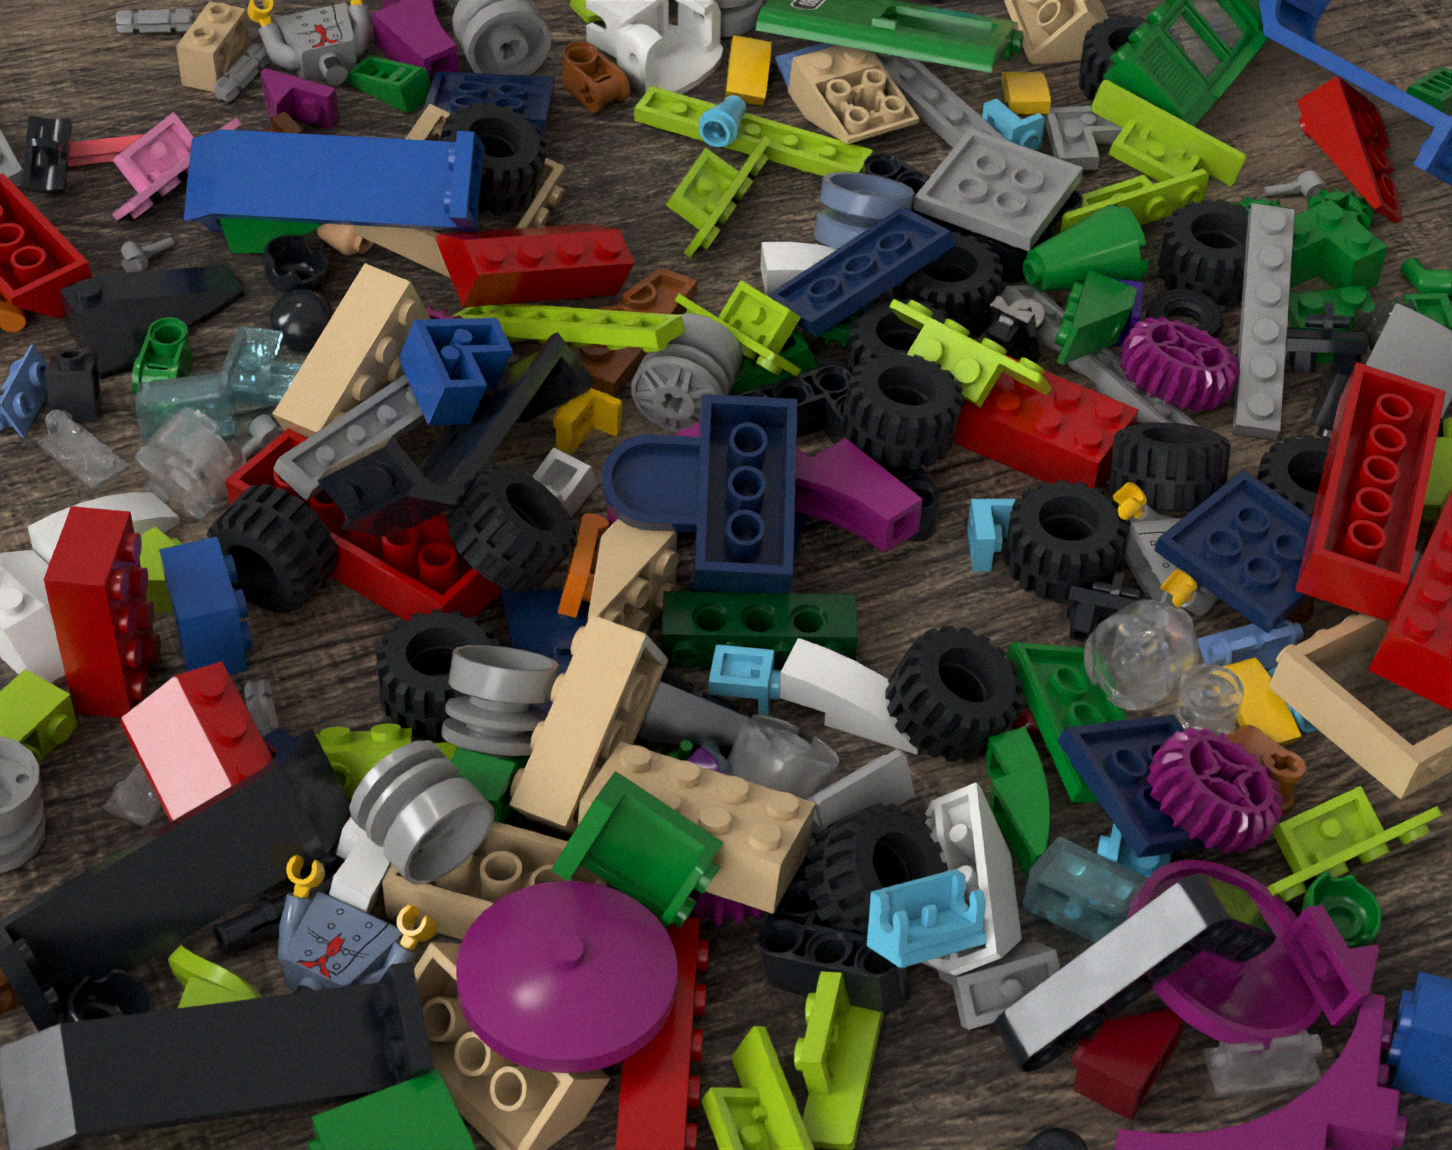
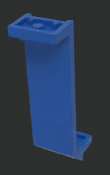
M1259 0L1265 36L1433 127V132L1421 145L1419 155L1413 165L1452 185V117L1320 47L1316 42L1315 30L1330 0Z
M221 129L192 138L183 221L200 222L211 232L221 233L224 232L219 219L223 218L478 232L479 224L477 218L481 175L486 147L475 132L457 131L456 142Z

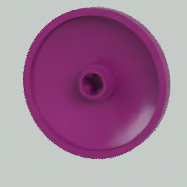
M1181 860L1169 863L1156 870L1133 897L1128 912V919L1182 879L1193 874L1205 873L1246 890L1276 936L1275 942L1266 951L1255 958L1241 963L1233 962L1205 951L1201 952L1152 988L1162 1001L1180 1018L1200 1032L1235 1047L1250 1050H1271L1284 1047L1301 1037L1316 1021L1322 1009L1280 940L1281 935L1298 918L1297 915L1277 895L1272 896L1263 884L1238 870L1222 864L1204 860Z
M545 882L531 885L506 895L488 907L474 921L461 943L457 957L456 985L461 1011L473 1032L483 1043L504 1058L519 1065L545 1072L578 1073L592 1071L616 1064L632 1056L646 1046L662 1029L672 1011L676 997L678 975L676 953L670 936L658 918L632 897L615 889L589 882Z

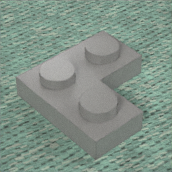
M1091 106L1050 108V113L1044 116L1053 156L1081 166L1083 170L1098 169L1100 156L1096 144H1112L1123 129L1092 112Z

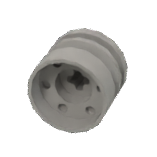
M692 313L678 314L682 315L685 332L670 341L668 348L658 352H646L631 382V396L638 410L650 422L667 431L676 433L699 422L702 394L729 395V391L734 385L742 367L743 352L734 335L725 326L711 318Z
M489 645L457 647L452 654L449 685L453 689L469 696L452 698L446 702L445 712L452 718H448L443 722L441 736L445 741L456 746L484 754L530 756L533 751L530 747V742L534 729L540 721H545L548 715L547 711L531 704L551 701V691L558 677L559 664L554 659L526 650Z
M1 736L0 874L21 867L34 857L45 840L46 830L44 803L41 798L42 786L39 765L32 751L16 740Z
M431 741L412 742L399 747L383 758L363 778L354 791L349 806L351 819L361 829L366 831L367 837L373 843L384 848V856L413 885L428 884L444 877L460 866L477 850L489 833L494 820L493 806L471 782L465 778H460L459 769Z

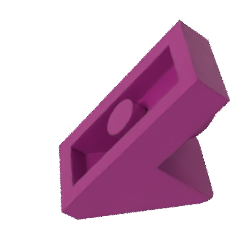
M267 68L261 71L264 103L270 117L286 112L294 121L297 119L331 130L337 124L339 115L336 88Z
M1323 905L1307 907L1281 935L1280 940L1332 1027L1339 1026L1369 996L1379 954V946L1370 945L1349 949Z

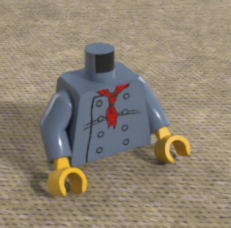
M295 855L287 864V876L295 883L294 892L287 893L279 925L278 960L284 968L286 986L293 991L291 994L377 983L391 964L414 963L419 953L418 948H416L418 941L430 940L436 934L437 923L434 918L428 915L424 916L420 926L414 930L415 920L420 914V908L414 905H408L399 912L397 928L320 891L313 898L309 896L310 889L320 885L325 878L323 865L319 861L314 860L311 874L307 878L301 879L300 870L303 866V857Z

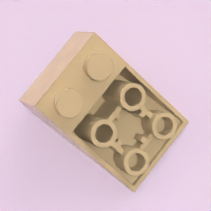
M836 45L793 58L788 88L789 95L805 119L842 142L850 144L919 123V117L874 52Z
M617 519L601 536L588 619L592 614L647 634L652 622L663 611V591H679V587L676 585V567L679 562V553L676 552L677 532L638 529Z

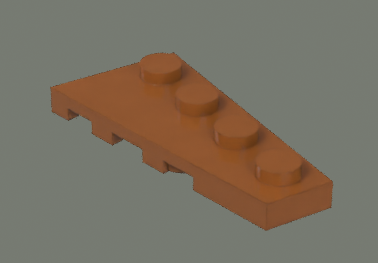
M659 267L622 294V301L612 307L605 306L600 310L678 315L685 310V307L674 301L678 294H681L692 301L697 295L698 281ZM566 342L595 380L591 388L613 397L639 367L646 355V352H643L641 347L610 350L607 348V345L602 344L575 347L572 342Z

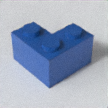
M497 318L414 320L398 359L428 426L470 424L485 390L496 388L512 354V349Z
M217 537L159 549L165 584L175 616L180 649L187 672L221 661L229 675L247 671L245 651L253 649V643L247 621L240 622V619L248 618L243 590H233L231 585L238 582L232 554L222 555Z
M1419 971L1413 991L1402 989L1395 1015V1021H1398L1397 1030L1393 1032L1386 1059V1064L1395 1066L1391 1088L1452 1105V980Z

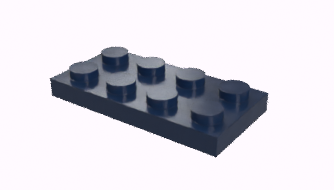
M901 207L767 296L801 316L797 326L818 337L822 333L833 330L840 321L855 311L868 307L875 298L890 288L904 283L908 276L923 266L936 262L943 253L955 246V242L950 230Z

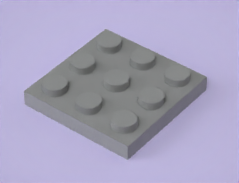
M969 128L916 194L914 210L999 240L1013 247L1029 251L1081 182L1083 167Z

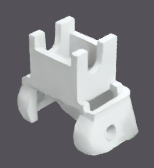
M586 0V8L600 16L606 24V29L592 22L586 26V42L617 58V66L625 73L629 85L641 97L645 95L651 86L684 94L708 78L721 64L724 55V48L720 44L721 11L714 0H675L678 2L677 26L669 24V0Z

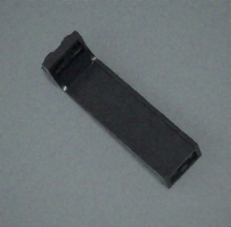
M557 332L550 336L539 352L505 368L496 388L485 390L471 423L449 425L419 467L414 464L393 436L326 469L317 481L347 517L340 529L390 538L457 506L518 417L523 422L539 416L589 391L595 380Z
M280 727L263 736L262 739L273 758L265 767L0 920V967L38 1032L61 1024L57 1015L65 1010L64 1005L69 994L73 992V988L84 977L89 976L91 980H97L106 976L114 968L129 972L287 878V864L293 856L300 855L303 857L302 868L329 852L341 836L344 825L351 817L349 809L351 802L312 728L295 738Z
M404 962L391 964L377 983L58 1024L0 1047V1090L9 1150H59L71 1143L90 1138L360 1099L430 1073L434 1065L413 963Z

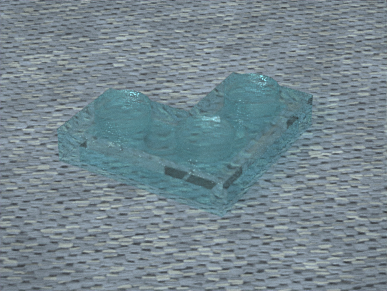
M239 326L215 383L217 398L269 405L279 404L303 365L277 361L284 344L282 331Z

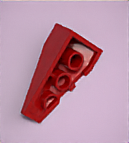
M1339 76L1297 100L1302 115L1299 118V124L1305 135L1319 145L1377 212L1394 224L1400 222L1402 217L1397 188L1388 176L1389 173L1394 171L1393 162L1389 157L1386 158L1384 150L1390 147V142L1378 106Z

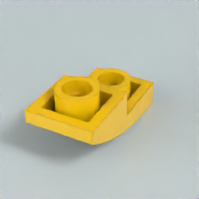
M733 35L724 99L734 95L740 97L745 103L764 105L772 42Z
M1002 72L1004 102H1008V109L1015 114L1025 116L1037 113H1050V93L1045 75L1042 72Z
M1256 657L1211 669L1209 674L1226 716L1235 715L1240 727L1252 725L1259 728L1266 736L1281 746L1295 743L1302 737L1286 702L1268 688L1272 678Z

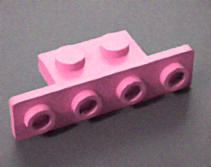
M174 112L112 159L138 192V194L112 213L117 221L128 213L134 219L154 204L149 198L157 191L161 197L181 183L177 177L180 172L185 170L188 173L191 142L194 137ZM236 117L219 130H234L241 125V122Z

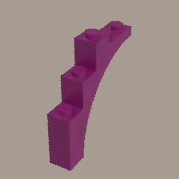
M382 0L383 8L373 12L372 17L375 45L393 61L426 68L431 84L436 71L459 72L457 44L442 29L435 15L440 0Z
M699 422L687 429L680 430L674 436L699 437ZM845 438L830 448L821 450L813 458H810L796 447V512L827 520L851 531L884 553L919 532L922 498ZM608 508L609 526H611L618 518Z
M1369 993V996L1359 1005L1352 1034L1341 1056L1314 1086L1285 1107L1248 1123L1208 1132L1161 1134L1119 1128L1114 1150H1391L1392 1146L1401 1148L1406 1131L1407 1115L1398 1113L1399 1090L1386 1088L1388 1064L1379 1063L1380 1051H1388L1393 1020L1384 1018L1386 996Z

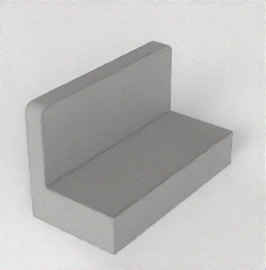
M899 749L887 755L884 754L806 799L816 803L812 829L818 834L826 829L828 825L873 804L882 803L883 806L890 803L901 805L915 797L906 755Z
M1031 941L1014 946L1001 959L953 976L938 970L940 980L952 985L961 1026L970 1030L994 1023L1003 1011L1060 970L1056 949Z

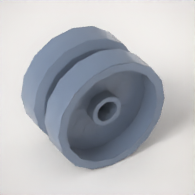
M854 172L826 174L822 178L819 198L828 208L816 214L813 235L822 244L838 249L901 207L912 211L915 193L912 188L903 183L875 175Z

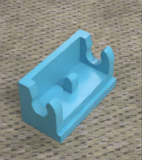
M957 869L871 891L867 946L898 967L903 968L983 945L986 941V934L983 932L985 914L983 891L979 889L970 893V907H968L964 899L966 891L965 874Z

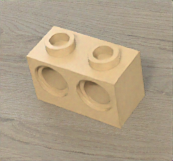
M209 1L176 46L183 86L216 92L213 88L214 84L224 76L227 70L250 47L246 9Z

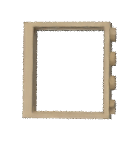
M429 104L405 139L439 141L443 125H445L446 119L451 113ZM548 158L545 159L534 194L536 197L516 228L545 226L550 213L548 207L556 208L565 189L560 187L559 184L565 166ZM355 225L353 233L451 278L435 240L439 233L427 229Z
M1353 613L1346 617L1342 623L1328 630L1325 628L1320 629L1311 638L1297 645L1289 644L1275 659L1278 665L1268 688L1399 799H1403L1452 771V724L1415 745H1411L1322 671V669L1380 641L1389 622L1363 613L1358 615Z

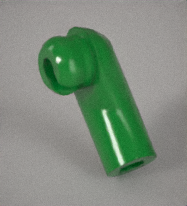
M1416 257L1406 259L1400 266L1402 275L1419 293H1447L1448 297H1452V270H1427Z

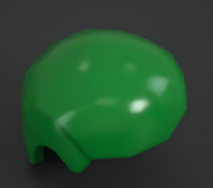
M1328 871L1321 873L1310 885L1304 896L1302 912L1307 907L1323 905L1349 949L1369 946L1381 930L1382 909L1375 895L1357 882L1353 875L1333 878Z

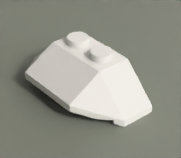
M33 550L0 553V658L16 673L20 674L24 669H27L58 687L67 680L43 580L49 564Z
M977 783L932 800L925 814L928 817L925 823L932 830L931 838L935 843L939 841L943 852L940 853L942 862L947 863L948 871L957 869L965 874L966 891L964 899L966 905L970 907L969 897L972 891L981 889L985 898L983 932L986 934L985 944L920 962L953 976L1001 959L1022 940L1011 854L982 788Z

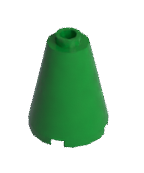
M1118 203L1103 207L1029 250L1026 260L1023 262L1025 279L1039 291L1071 290L1075 281L1083 284L1088 270L1112 279L1142 282L1146 278L1148 259L1141 260L1139 247L1146 245V241L1137 218L1128 207L1122 206L1118 208Z

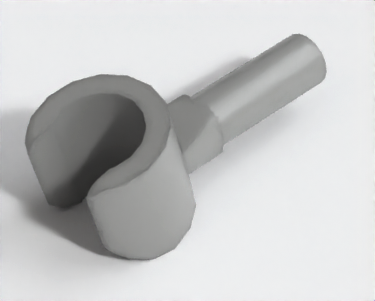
M1307 170L1298 177L1297 181L1264 187L1265 197L1302 193L1309 202L1310 197L1318 196L1320 190H1322L1320 187L1324 186L1325 182L1318 173L1313 170Z
M169 237L142 247L135 242H126L121 249V253L125 258L121 261V265L126 273L145 271L148 267L147 258L173 248L174 241Z
M261 415L252 421L249 432L253 438L227 461L228 466L232 470H235L253 453L258 452L261 448L264 449L280 435L276 431L277 425L270 416Z

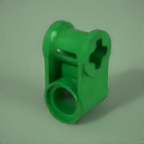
M166 317L156 320L148 328L140 355L136 358L132 370V391L135 396L143 397L145 393L170 395L172 400L182 399L186 380L193 365L188 328L182 320Z

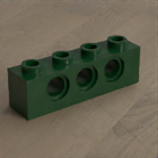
M663 591L662 653L668 659L666 667H712L716 645L774 650L775 668L782 669L798 638L828 648L856 661L858 639L856 594Z

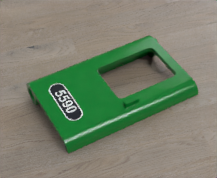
M769 0L761 8L756 24V31L989 73L993 71L1001 59L1010 61L1013 53L1020 54L1024 31L1018 30V22L896 0Z

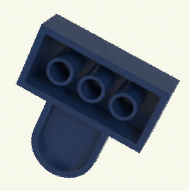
M702 394L699 437L655 434L639 435L620 443L606 459L602 472V493L606 505L619 520L629 526L643 530L695 533L692 592L789 593L793 577L797 399Z

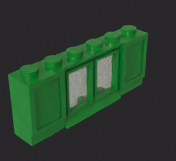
M1164 0L1166 3L1161 2L1146 15L1145 18L1149 23H1142L1128 36L1131 43H1125L1111 55L1110 59L1113 64L1102 76L1106 80L1195 127L1269 38L1264 35L1259 0Z

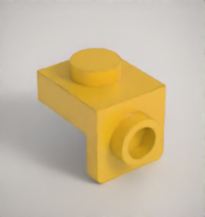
M590 388L589 391L570 399L567 404H561L553 418V428L556 429V449L572 455L594 428L616 437L622 430V401L607 393Z

